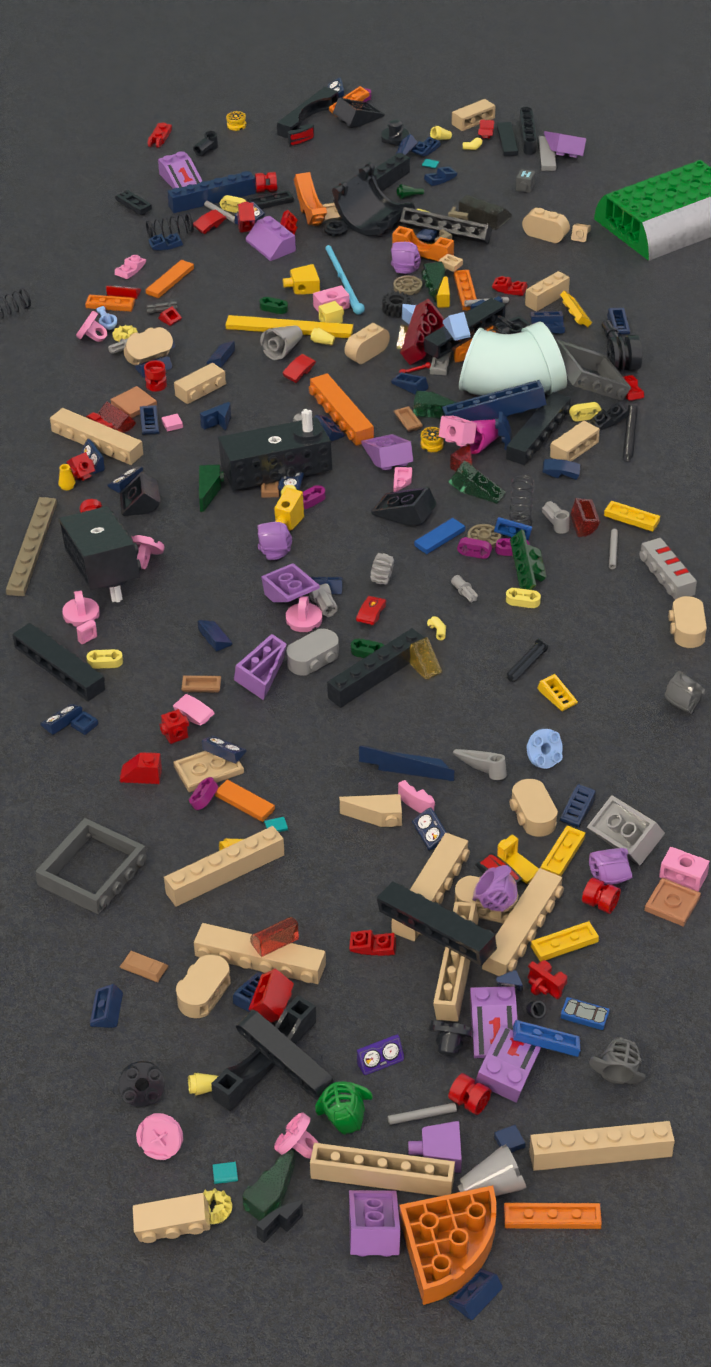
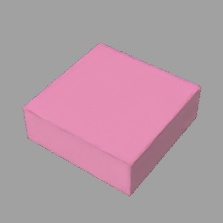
M178 414L162 417V423L167 432L183 428V423Z
M93 620L76 628L78 642L81 644L97 637L96 623Z

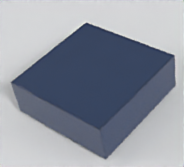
M83 711L70 723L72 728L86 735L98 725V719Z
M516 1125L494 1132V1138L499 1147L506 1144L511 1152L525 1148V1141Z

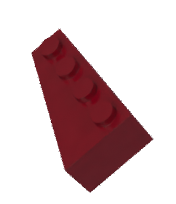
M430 299L415 306L400 351L409 365L424 358L426 352H424V338L444 326V317Z

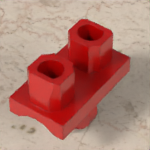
M542 960L538 964L532 961L528 965L530 968L528 983L532 985L531 993L534 995H538L541 992L545 995L549 993L558 1000L562 996V989L567 984V975L558 972L553 976L550 974L552 966L546 960Z

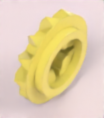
M132 325L119 326V328H115L114 332H112L113 339L120 342L121 339H128L130 335L138 331Z
M216 1188L213 1191L204 1190V1195L209 1205H211V1201H216L213 1212H211L209 1206L210 1224H217L227 1219L232 1211L230 1196H227L224 1190L221 1192L217 1191Z

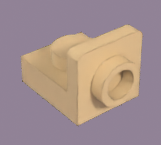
M334 203L323 205L327 210L324 221L332 219L341 220Z
M574 224L571 240L586 242L587 233L591 231V225Z
M446 254L438 262L439 273L442 274L447 269L455 272L463 265V259Z

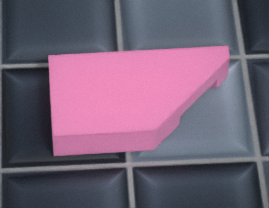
M395 467L393 492L399 491L411 484L412 468Z

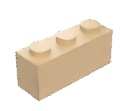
M483 99L452 112V125L464 131L479 125L480 120L494 119L495 105Z
M557 271L526 289L525 306L537 312L561 298L560 294L564 290L569 293L570 277Z
M211 363L174 382L175 396L189 404L226 385L225 371Z
M582 421L551 443L550 457L573 461L599 442L600 429L586 421Z
M204 1193L133 1205L134 1233L139 1242L152 1243L156 1239L161 1238L174 1239L189 1233L200 1234L205 1230H210L209 1203Z

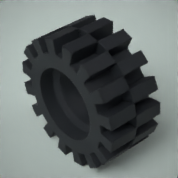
M399 291L397 293H387V296L384 295L382 298L383 313L388 317L391 315L392 318L394 316L396 318L402 317V305H411L410 296L408 297V294L404 295V292L400 294Z

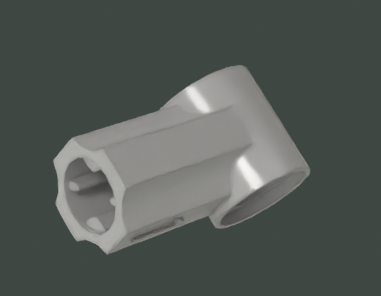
M552 501L546 502L544 507H542V513L554 525V531L562 534L568 532L570 528L569 512L561 510Z
M325 583L319 585V589L310 592L309 596L312 603H316L320 608L322 615L331 617L337 612V605L332 598L329 585Z

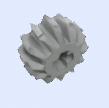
M384 553L376 555L370 576L372 582L380 585H386L389 582L394 566L393 556Z

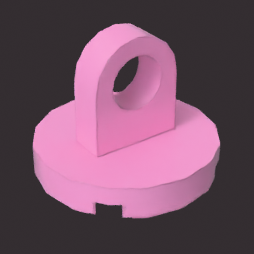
M91 312L76 334V337L80 340L84 334L97 342H102L106 338L107 330L95 321L98 315L97 312ZM95 331L101 332L102 336L97 335Z
M141 535L132 537L133 543H136L138 547L137 560L139 559L142 569L147 568L151 554L158 555L164 552L165 546L160 541L155 543L154 539Z
M75 591V599L70 600L63 607L65 622L71 623L76 627L90 620L95 622L100 613L97 602L83 597L82 591Z
M301 596L299 603L288 608L286 612V624L294 631L310 632L312 628L316 627L317 629L322 623V611L316 605L309 603L308 596Z
M304 1112L298 1113L286 1125V1134L279 1135L274 1149L283 1155L291 1148H294L305 1158L311 1159L313 1145L318 1143L306 1131L311 1118Z
M154 1113L147 1116L138 1126L136 1133L139 1147H142L147 1156L156 1160H166L175 1155L183 1142V1131L179 1123L173 1117L163 1113Z

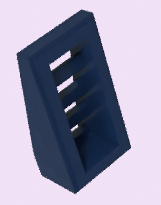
M409 134L401 141L396 154L402 153L406 155L417 144L412 134Z
M422 229L417 234V238L424 242L434 243V239L437 238V231Z
M609 308L607 313L608 320L617 329L618 334H630L625 309Z
M401 372L391 380L392 384L418 396L428 389L427 379L423 376Z
M156 405L140 406L142 435L159 434Z
M578 784L560 817V821L579 828L595 801L596 791Z
M257 972L233 994L234 1005L250 1012L249 1007L254 993L250 990L255 992L257 988L255 985H258L262 973Z

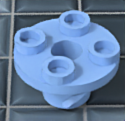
M539 729L531 735L527 743V755L533 765L538 768L547 769L559 763L563 758L562 741L558 732L551 729Z

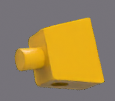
M314 264L291 269L290 278L282 280L283 287H292L295 294H313L320 291V280Z
M286 487L274 509L275 522L284 523L288 530H293L304 518L302 491Z

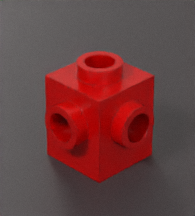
M86 452L66 462L70 466L75 481L80 478L84 481L92 477L91 473L95 471L94 463Z
M179 709L161 715L162 724L159 725L160 730L170 744L188 738L187 727L189 726L187 716H183Z

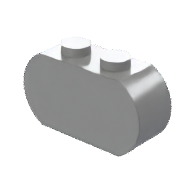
M317 629L288 645L286 650L288 669L297 675H308L336 660L339 656V639L337 634L328 629Z

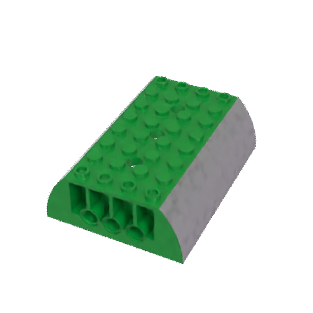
M698 160L606 194L597 204L594 220L648 261L710 238L711 167Z

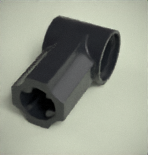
M207 131L204 134L205 138L193 146V151L196 155L202 156L208 150L218 148L217 133L215 131Z

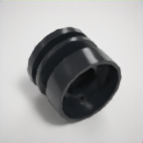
M638 335L625 336L624 342L620 336L616 339L614 337L608 338L607 358L617 370L623 371L625 364L628 370L641 368L642 345Z

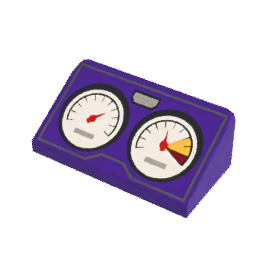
M398 1034L357 1049V1064L364 1075L404 1060Z

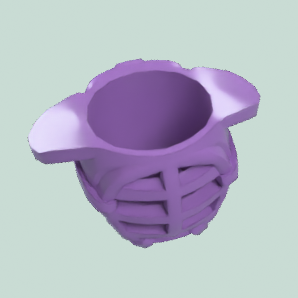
M411 242L393 243L391 248V265L396 273L408 274L416 271L421 262L417 245Z
M269 522L258 525V550H261L268 560L284 557L290 551L292 545V536L286 524Z
M615 848L590 853L589 866L594 878L604 881L605 885H616L633 878L627 858L628 850L626 848Z
M502 865L485 871L474 888L472 900L476 902L478 899L484 908L504 912V910L513 905L517 899V885L510 874L511 868L507 865Z

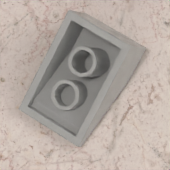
M611 795L587 826L590 831L613 848H626L628 850L627 858L639 866L665 834L655 821Z

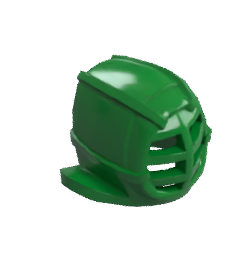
M335 1082L324 1090L315 1105V1111L319 1116L325 1113L333 1126L341 1134L346 1135L361 1129L365 1112L363 1100H372L373 1094L367 1088L355 1083ZM343 1099L348 1100V1101H346V1102H340V1100H343Z

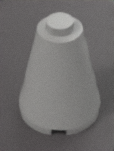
M296 325L270 328L262 333L260 343L265 349L263 351L267 357L272 360L284 358L302 339L303 333Z
M506 1144L499 1147L460 1178L461 1184L457 1186L459 1192L493 1185L495 1196L521 1191L526 1188L517 1163Z

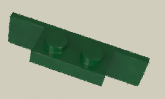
M521 529L510 539L520 589L532 590L536 586L535 579L542 582L547 577L541 550L527 544L525 532Z

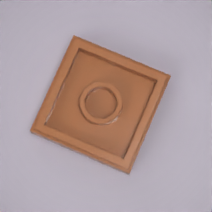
M136 386L112 398L111 404L131 419L140 414V406H157V401Z
M662 878L646 903L644 911L684 927L698 903L701 893Z

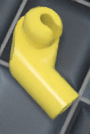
M475 138L471 142H463V149L477 150L482 145V139Z
M436 616L428 619V626L432 629H437L436 638L444 640L446 625Z

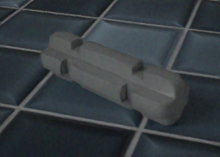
M177 302L147 305V313L163 312L172 306L177 310Z

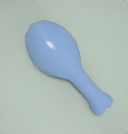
M104 306L98 307L96 311L101 315L99 324L106 330L114 329L117 325V317L109 313L107 314Z

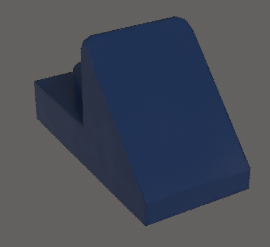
M227 402L201 412V427L205 430L219 424L226 430L231 419V405Z

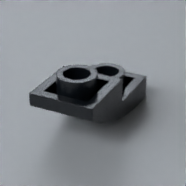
M618 402L607 412L602 409L590 420L597 428L603 430L620 422L630 413Z

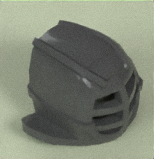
M678 671L669 681L664 696L674 707L692 714L702 695L706 694V690L686 674Z
M622 1037L614 1038L605 1048L600 1058L592 1056L589 1060L590 1066L608 1082L637 1084L645 1080V1074L638 1072L642 1062L638 1046L635 1042Z

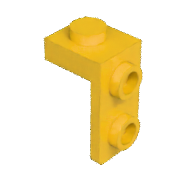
M512 834L498 844L497 856L511 866L522 877L523 882L529 884L539 868L518 853V838Z

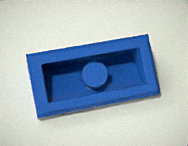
M498 517L494 532L513 537L522 529L525 532L526 540H529L532 526Z

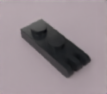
M129 190L115 196L118 202L140 215L152 210V204Z

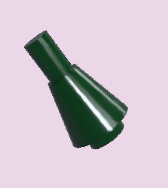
M400 184L397 187L396 193L400 199L413 195L424 194V189H415Z

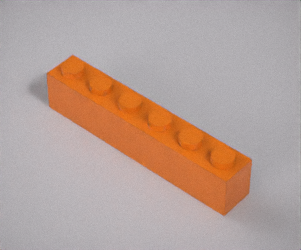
M328 373L310 379V394L317 399L318 404L323 406L325 412L329 413L333 421L339 425L341 431L346 433L349 440H352L357 446L361 444L362 440L374 438V426Z

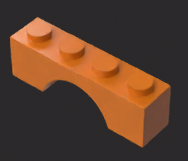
M399 226L392 233V247L393 243L411 242L417 245L420 256L426 259L439 261L446 254L454 256V240L440 237L435 243L426 244L416 237L413 229Z

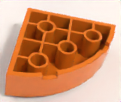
M493 1185L400 1205V1224L423 1305L441 1300L458 1291L484 1265L491 1251L495 1236L496 1197Z

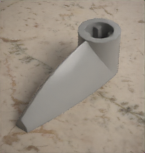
M461 749L453 751V754L464 763L488 773L489 778L492 780H501L507 776L505 756L502 754Z

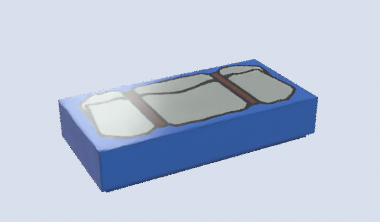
M567 997L560 1018L604 1030L610 1009Z

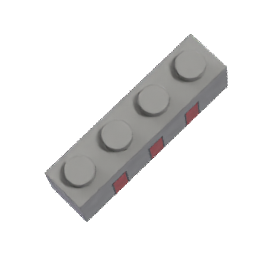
M661 538L641 544L640 559L649 567L650 572L654 573L659 583L666 588L669 595L675 600L680 597L695 595L697 581Z

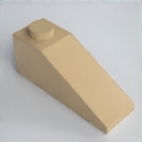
M400 794L339 797L340 814L380 827L402 826Z

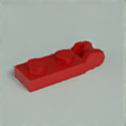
M158 123L148 138V146L152 147L156 143V147L160 148L172 131V125Z

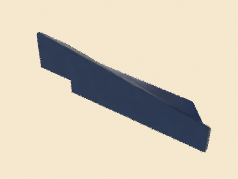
M366 745L359 746V762L377 764L381 771L454 781L455 770L450 769L441 759L389 752Z

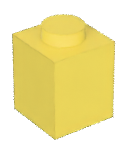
M336 301L318 306L319 320L321 322H343L344 310Z

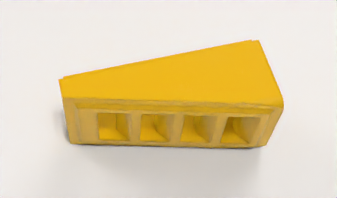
M447 276L443 278L437 294L438 308L450 306Z
M556 674L541 680L537 687L561 711L578 703ZM565 700H568V701H569V702L566 703V704H563V703H562V702L565 701Z

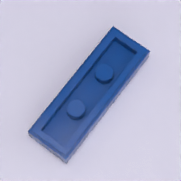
M452 518L415 540L414 546L428 554L464 532L465 526Z
M519 1020L514 1022L513 1040L578 1057L580 1053L579 1036Z

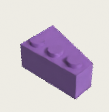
M271 634L236 665L234 681L264 700L285 658L287 644Z

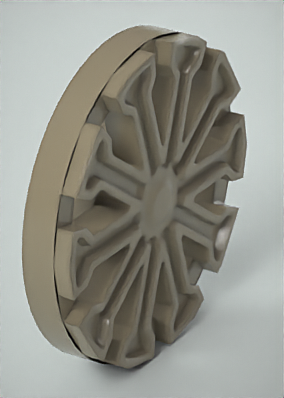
M401 276L394 280L393 288L394 291H399L400 294L404 292V295L408 294L409 296L414 293L417 294L422 290V281L415 276Z
M479 524L469 529L467 538L487 541L494 548L496 547V541L501 539V534L494 532L495 526Z

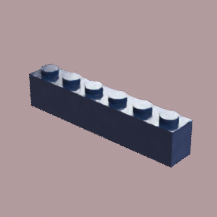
M244 171L240 174L202 181L193 185L189 184L181 188H173L167 191L168 205L173 213L205 206L204 203L206 201L212 204L219 203L226 195L239 198L256 194L255 177L250 171Z
M540 380L446 405L442 408L444 416H457L469 421L497 419L499 418V412H503L508 417L511 414L523 413L526 410L537 409L547 404L543 386Z

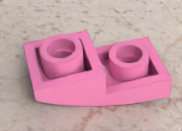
M131 255V257L125 259L124 265L115 269V275L125 279L132 277L144 266L146 259L140 258L139 255Z
M187 694L173 705L174 710L179 709L183 715L187 716L190 722L200 726L208 722L209 718L214 715L213 710Z
M406 780L398 783V794H400L401 800L406 805L419 813L424 812L430 807L434 811L435 801L431 795H428L423 789L416 792L415 788L410 786Z

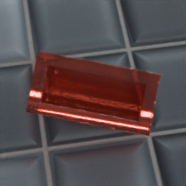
M108 401L97 413L103 420L113 424L112 429L122 433L129 431L136 424L128 414Z
M575 498L570 516L577 537H585L592 534L598 528L600 520L592 499Z
M288 917L252 934L250 943L258 954L263 957L298 940V922L293 917Z

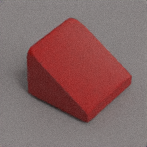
M172 306L163 311L158 319L171 326L181 320L182 317Z

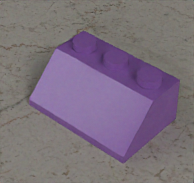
M271 216L257 220L246 237V242L270 261L296 251L295 235Z

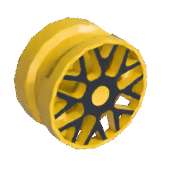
M236 111L227 114V128L235 131L240 130V128H246V116L243 112Z
M428 427L421 431L420 445L423 450L427 449V452H437L443 449L444 438L439 437V428Z

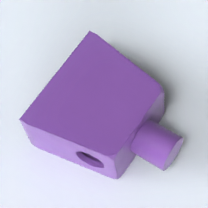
M459 1121L423 1127L422 1141H408L409 1155H423L425 1158L455 1161L454 1172L461 1173L462 1158Z

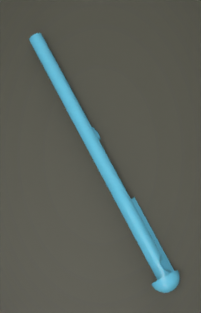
M330 245L326 246V251L338 273V277L341 278L344 289L349 294L353 312L358 315L362 314L365 310L364 305L359 303Z

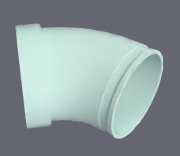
M534 323L523 328L520 333L500 334L479 328L471 341L463 363L459 390L482 396L540 380L544 393L550 395L552 392L566 388L567 374L558 345L544 323Z

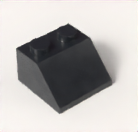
M143 471L138 474L120 492L121 514L123 516L149 514L152 510L158 508L160 504L158 481Z

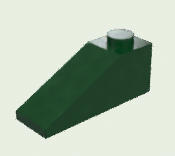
M199 465L200 512L205 511L220 491L221 482H224V471H220V465Z

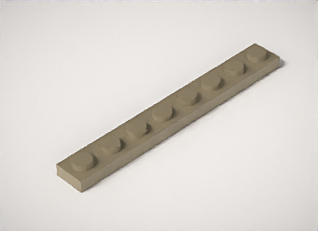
M39 497L6 588L7 595L25 596L57 505L56 498Z

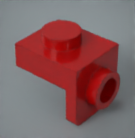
M480 120L478 135H481V138L493 136L494 120Z

